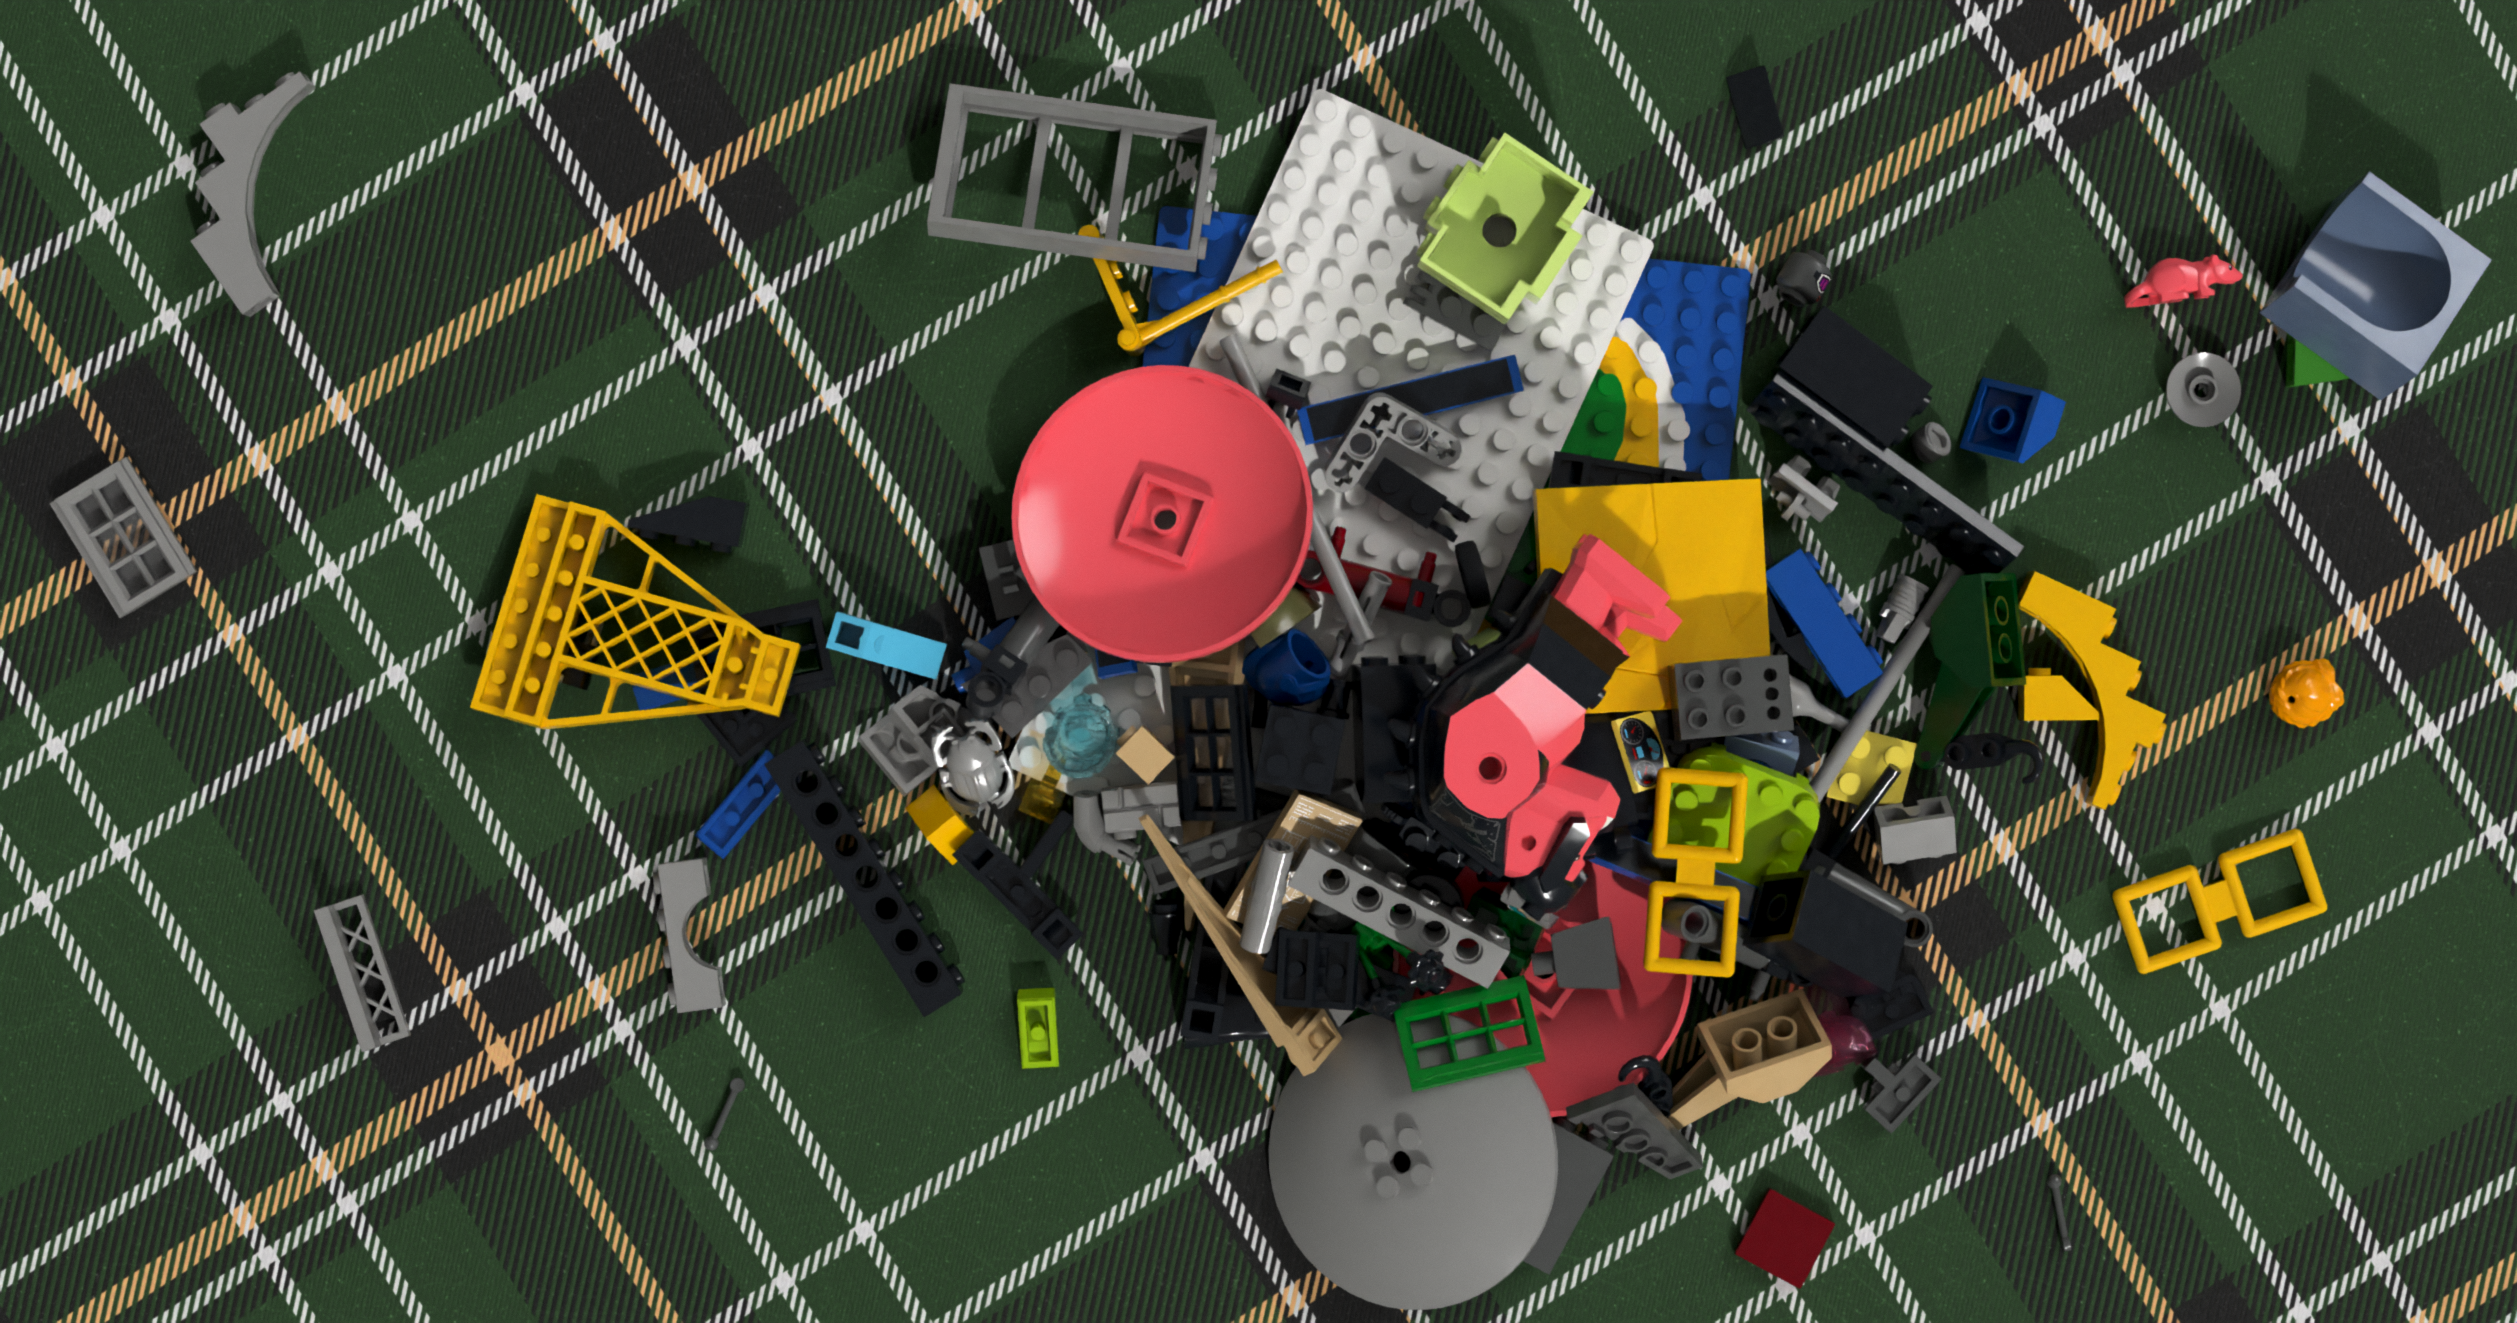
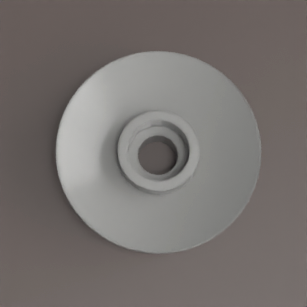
M2195 353L2180 360L2171 370L2166 383V397L2171 410L2180 420L2196 427H2210L2222 423L2233 414L2240 401L2241 383L2235 368L2223 357L2213 353ZM2197 384H2203L2206 387L2207 392L2203 398L2195 394L2194 389Z

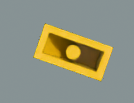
M2028 668L2026 685H2018V720H2099V712L2063 676L2051 675V668Z

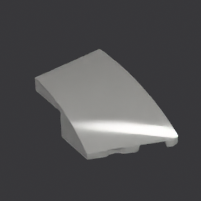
M919 685L893 705L888 714L861 734L857 741L905 797L940 769L937 768L933 759L931 735L935 734L936 730H940L942 726L951 724L953 729L947 734L963 737L970 728L974 727H967L964 721L972 718L979 719V717L974 716L968 709L962 707L960 703L952 699L942 698L935 691ZM982 718L988 719L991 724L994 722L991 718ZM976 731L975 733L977 736H979L983 732ZM946 740L941 744L943 756L947 755L949 744L951 743L950 740Z

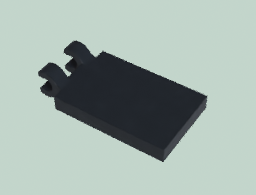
M1615 713L1585 718L1584 731L1580 743L1561 764L1607 779L1612 784L1620 797V803L1615 818L1605 828L1599 830L1597 835L1613 832L1617 854L1632 852L1633 843L1628 826L1638 824V816L1631 785L1611 726V721L1616 720ZM1593 841L1583 856L1584 861L1595 859L1596 852Z

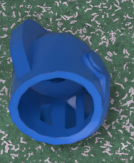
M1291 629L1286 635L1278 636L1262 648L1257 645L1252 649L1243 661L1242 673L1245 674V679L1249 684L1272 703L1303 706L1318 700L1325 693L1330 682L1331 666L1323 651L1308 635L1298 629Z

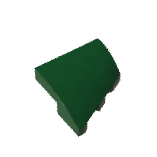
M1483 886L1472 895L1467 911L1473 915L1474 920L1486 926L1489 923L1494 924L1506 932L1507 937L1510 938V953L1500 970L1507 978L1524 975L1532 959L1531 954L1535 953L1545 928L1508 908L1507 904L1500 900V894Z

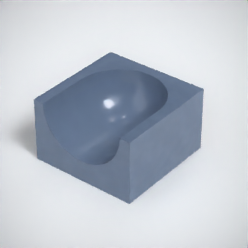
M2369 171L2333 200L2265 303L2260 314L2376 398L2382 400L2419 374L2488 267L2491 259Z

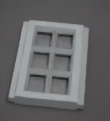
M128 457L115 462L49 503L119 618L132 613L198 572Z

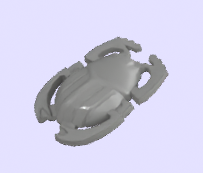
M982 718L966 719L964 724L967 727H974L970 728L963 737L947 734L953 729L951 724L942 726L940 730H936L935 734L931 735L932 755L937 768L944 765L947 766V768L939 769L940 784L946 800L954 810L970 816L978 814V807L981 802L986 803L990 801L995 803L998 809L1004 807L1011 800L1015 786V778L1010 761L1007 760L1003 751L995 754V751L1002 750L1000 736L990 721ZM975 732H985L990 737L991 742L986 743ZM946 740H950L951 743L949 744L947 755L943 756L941 744ZM1006 771L1007 780L1002 792H998L1002 784L1003 772ZM948 787H952L960 797H964L967 801L959 800Z

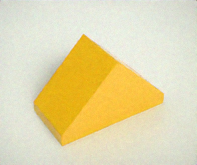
M934 784L905 809L925 838L954 865L957 860L952 854L974 831L960 814L954 810Z

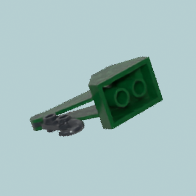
M1979 573L1960 576L1930 617L1929 639L1934 648V655L1942 663L1922 733L1914 752L1915 762L1922 769L1939 768L1946 762L1953 769L1964 770L2000 766L2017 755L2027 754L2032 758L2034 768L2030 775L2022 778V783H2033L2040 778L2045 765L2043 752L2038 745L2029 740H2016L2000 733L1964 735L1997 687L2026 685L2015 573Z

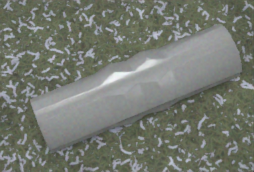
M1270 838L1263 842L1256 875L1251 883V894L1247 900V912L1239 941L1240 946L1244 950L1252 953L1264 954L1269 952L1277 919L1282 910V900L1286 894L1287 878L1295 850L1293 845L1287 841Z

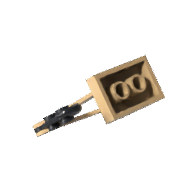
M1801 988L1698 1023V1038L1706 1053L1673 1089L1672 1082L1668 1074L1661 1069L1658 1059L1650 1055H1642L1629 1060L1620 1069L1618 1080L1623 1082L1631 1071L1637 1068H1646V1073L1639 1082L1638 1088L1677 1130H1680L1737 1097L1765 1103L1797 1092L1832 1058V1044Z

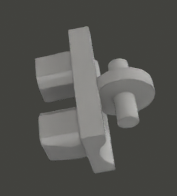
M1796 455L1787 464L1783 463L1772 474L1767 484L1780 492L1775 499L1786 507L1781 514V517L1786 521L1795 513L1804 521L1809 516H1812L1821 522L1838 504L1834 500L1840 485L1831 478L1823 476L1814 486L1805 479V476L1811 469V465L1800 455Z

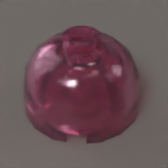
M1828 1011L1817 1016L1832 1044V1058L1813 1077L1838 1073L1844 1070L1842 1066L1855 1062V1065H1859L1877 1054L1871 1033L1867 1026L1858 1018L1850 1015L1837 1016L1835 1011Z

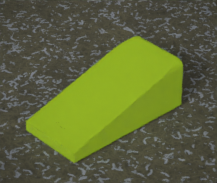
M1055 988L1018 990L1017 1006L1022 1069L1059 1067Z

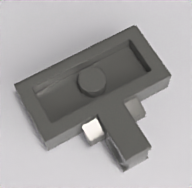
M1911 1053L1899 1067L1891 1062L1886 1068L1875 1057L1870 1055L1861 1067L1875 1079L1870 1085L1875 1094L1862 1108L1892 1134L1942 1079L1914 1053Z

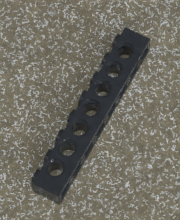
M803 739L764 765L923 1017H926L960 996L964 991L961 984L965 982V979L955 963L948 966L941 953L945 951V947L934 931L928 934L921 921L926 918L915 900L907 901L901 891L906 886L895 868L889 871L881 858L886 856L877 839L875 837L868 839L861 828L866 822L855 805L849 808L841 795L846 793V790L835 774L829 776L825 771L822 763L826 759L815 742L809 745L807 740ZM802 771H811L817 776L818 785L815 790L805 791L799 786L798 776ZM829 802L836 806L838 817L834 822L827 823L819 818L818 808L820 804ZM850 834L856 838L858 848L855 853L845 854L839 849L838 839L841 835ZM871 866L877 871L878 880L874 885L867 886L859 881L858 870L860 867ZM884 897L895 900L898 906L897 914L892 917L881 915L877 908L878 901ZM903 929L914 931L918 937L917 945L909 949L902 947L897 940L898 932ZM920 962H933L938 969L937 976L931 980L921 978L917 972V966Z

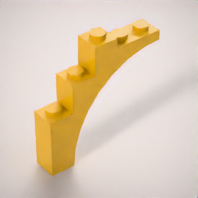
M2029 571L2018 593L2019 609L2040 621L2060 639L2077 662L2090 688L2094 708L2099 712V720H2097L2099 747L2095 775L2085 803L2098 809L2106 810L2107 805L2112 806L2120 794L2122 786L2118 782L2123 771L2128 772L2137 757V751L2133 750L2135 745L2151 748L2153 743L2158 744L2166 730L2167 725L2163 723L2166 714L2126 696L2127 691L2132 692L2140 680L2142 672L2138 668L2141 661L2101 643L2103 637L2108 639L2114 630L2117 619L2113 615L2116 608L2036 571Z

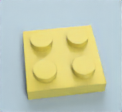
M1866 730L1828 789L1825 797L1859 805L1889 763L1901 770V774L1877 806L1902 803L1917 743Z

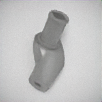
M1090 790L1075 792L1073 794L1074 828L1081 842L1093 853L1104 851L1126 863V865L1131 866L1137 857L1135 852L1140 851L1141 845L1129 839L1114 840V833L1106 834L1099 792Z

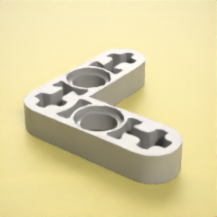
M1378 392L1369 395L1328 459L1324 467V477L1328 486L1333 491L1340 493L1353 489L1386 436L1441 466H1449L1459 459L1462 452L1461 444L1457 435L1448 428L1394 397ZM1383 403H1387L1388 416L1380 415L1374 423L1376 429H1379L1378 433H1375L1369 426L1361 424L1365 420L1370 425L1375 416L1371 409L1374 405L1380 407ZM1409 420H1417L1422 424V432L1416 438L1410 439L1402 434V427ZM1431 429L1435 430L1431 435L1436 441L1445 443L1447 439L1450 440L1449 444L1453 449L1450 453L1444 451L1441 456L1438 455V449L1435 444L1428 441ZM1358 433L1367 434L1371 438L1370 447L1363 452L1354 451L1350 446L1352 437ZM1343 452H1346L1352 459L1360 461L1356 465L1351 460L1347 467V472L1350 476L1348 479L1341 478L1338 482L1335 481V475L1332 471L1335 468L1341 470L1347 462L1346 456L1342 455Z

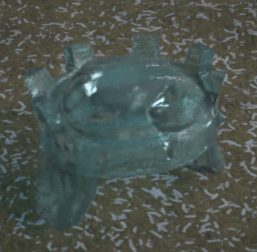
M1083 692L1073 697V704L1065 708L1060 707L1055 712L1053 724L1045 730L1042 744L1043 752L1055 770L1067 777L1071 776V778L1079 779L1081 777H1092L1093 773L1098 774L1110 763L1111 757L1115 753L1114 748L1117 745V738L1120 737V728L1115 727L1110 717L1111 710L1106 705L1100 707L1093 704L1092 696Z

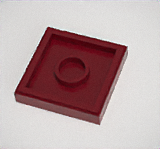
M1768 1187L1734 1254L1801 1289L1835 1223Z

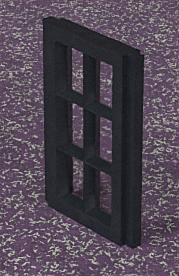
M819 599L739 615L759 631L772 630L773 636L781 639L780 628L805 622L810 623L813 642L800 644L799 652L815 649L819 669L792 674L786 697L836 686L829 648H825L827 637ZM710 624L691 633L700 651L704 649V644L719 641ZM716 624L723 637L726 626ZM690 644L691 654L693 655L695 651ZM704 656L703 658L705 662L707 663L710 671H712L714 669L715 662L708 664L707 657ZM698 659L693 662L697 682L708 677L700 660ZM709 684L700 688L699 693L706 695Z

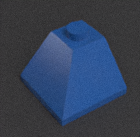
M1982 377L1959 448L2023 464L2055 437L2066 402L2042 390Z

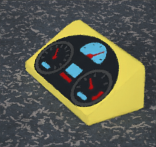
M1646 711L1611 721L1632 792L1635 794L1656 788L1658 770L1662 767L1670 768L1653 713Z

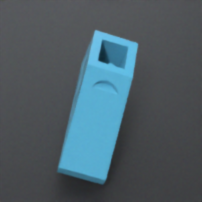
M836 612L825 648L937 680L947 644L843 612Z

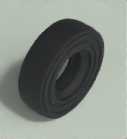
M1466 541L1455 545L1459 571L1472 609L1491 604L1489 587L1474 541Z

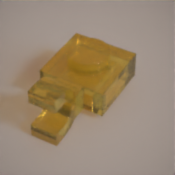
M1052 759L1042 781L1031 778L1018 810L1052 824L1066 792L1056 788L1065 764Z

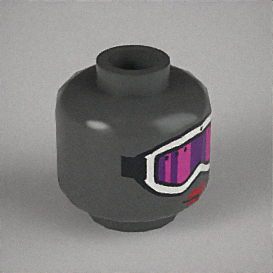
M1809 249L1806 253H1792L1776 277V283L1780 289L1779 295L1790 304L1804 308L1806 304H1816L1832 278L1829 268L1825 265L1827 262L1826 258L1820 253Z

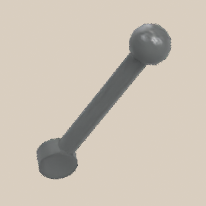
M734 1078L730 1082L731 1092L711 1136H708L704 1141L706 1149L711 1151L717 1149L719 1145L718 1136L736 1096L745 1088L743 1079Z
M2052 1174L2048 1177L2047 1184L2052 1188L2061 1236V1247L2063 1252L2071 1250V1243L2067 1233L2059 1189L2062 1180L2059 1175Z

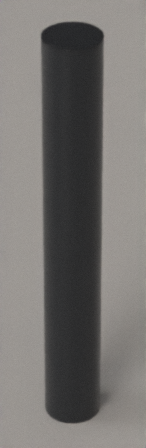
M1889 763L1826 847L1825 852L1835 859L1838 858L1901 774V770L1897 766Z

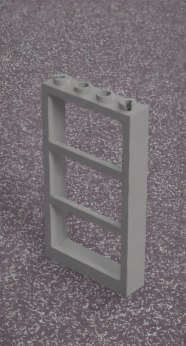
M950 83L927 219L928 235L1196 272L1198 259L1205 260L1208 238L1201 237L1202 226L1210 225L1213 203L1206 202L1208 190L1215 191L1218 169L1211 168L1213 156L1220 157L1223 135L1216 134L1217 120ZM969 112L1038 121L1022 227L952 218ZM1051 123L1121 133L1105 239L1035 229ZM1133 134L1203 144L1188 250L1117 240Z

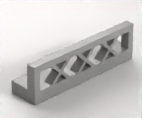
M364 894L314 910L361 1052L410 1036L411 1033ZM357 904L362 920L355 932L342 925L338 911ZM364 927L368 938L361 935ZM346 934L353 937L350 944L348 942ZM358 940L370 945L374 955L368 967L354 960L352 951ZM376 963L380 973L373 970ZM358 969L365 972L362 979L360 978ZM370 975L382 980L386 990L380 1002L368 997L365 993L364 986ZM388 998L392 1008L385 1005ZM370 1004L377 1007L374 1014L372 1013ZM382 1010L395 1016L400 1031L380 1037L376 1021Z

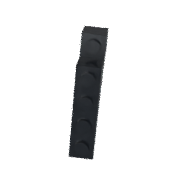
M1246 862L1205 877L1204 888L1223 910L1245 874ZM1199 918L1189 969L1188 988L1180 1036L1218 1042L1229 967Z

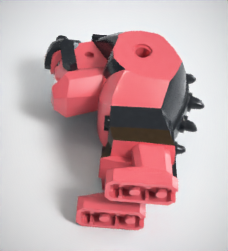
M1591 533L1588 536L1583 534L1572 548L1570 563L1563 574L1553 568L1544 569L1516 612L1509 614L1498 610L1494 613V619L1500 626L1499 632L1501 633L1497 640L1478 648L1476 644L1471 646L1461 634L1455 633L1452 639V650L1456 657L1453 659L1454 665L1442 675L1437 673L1432 676L1421 665H1415L1411 675L1413 684L1419 692L1417 698L1420 701L1415 709L1414 716H1411L1409 721L1392 718L1387 724L1391 734L1404 742L1405 747L1410 750L1409 764H1405L1403 770L1387 771L1384 774L1385 782L1395 789L1406 791L1407 795L1411 796L1412 807L1417 818L1435 832L1431 838L1446 850L1450 851L1454 847L1463 854L1464 857L1461 861L1479 875L1484 871L1488 875L1499 879L1503 875L1510 877V887L1525 900L1521 909L1537 921H1540L1544 914L1555 913L1565 907L1580 891L1588 879V875L1583 870L1585 866L1583 856L1599 830L1605 828L1615 818L1620 803V797L1607 779L1561 764L1580 743L1584 731L1586 710L1588 708L1594 709L1601 702L1606 694L1603 688L1611 679L1616 667L1630 658V655L1617 638L1625 628H1628L1656 640L1666 642L1682 622V619L1665 605L1671 597L1662 588Z

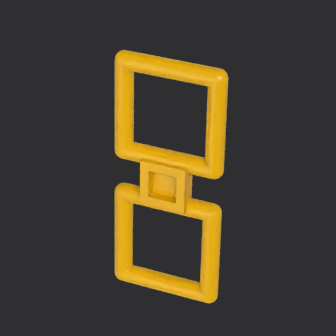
M1662 767L1657 772L1651 852L1656 858L1677 859L1676 882L1653 881L1649 885L1643 966L1649 972L1725 978L1731 977L1734 974L1740 891L1733 886L1714 885L1715 862L1737 864L1743 858L1748 777L1744 773ZM1671 783L1732 787L1728 848L1667 844ZM1663 897L1724 901L1720 962L1659 957Z
M2296 828L2220 854L2218 863L2224 879L2204 886L2202 885L2197 868L2194 865H2186L2115 890L2112 898L2137 971L2141 974H2147L2219 949L2222 945V940L2216 923L2237 916L2243 935L2247 938H2252L2324 913L2327 910V903L2302 831ZM2291 846L2310 902L2254 921L2235 864ZM2186 882L2205 938L2148 957L2130 901Z

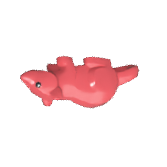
M2215 254L2196 262L2179 258H2166L2154 264L2148 271L2144 282L2125 295L2124 305L2126 308L2180 302L2182 299H2189V293H2193L2194 299L2209 298V296L2215 295V290L2209 288L2210 285L2214 283L2234 284L2243 277V274L2231 264L2220 260ZM2143 295H2150L2148 298H2139Z

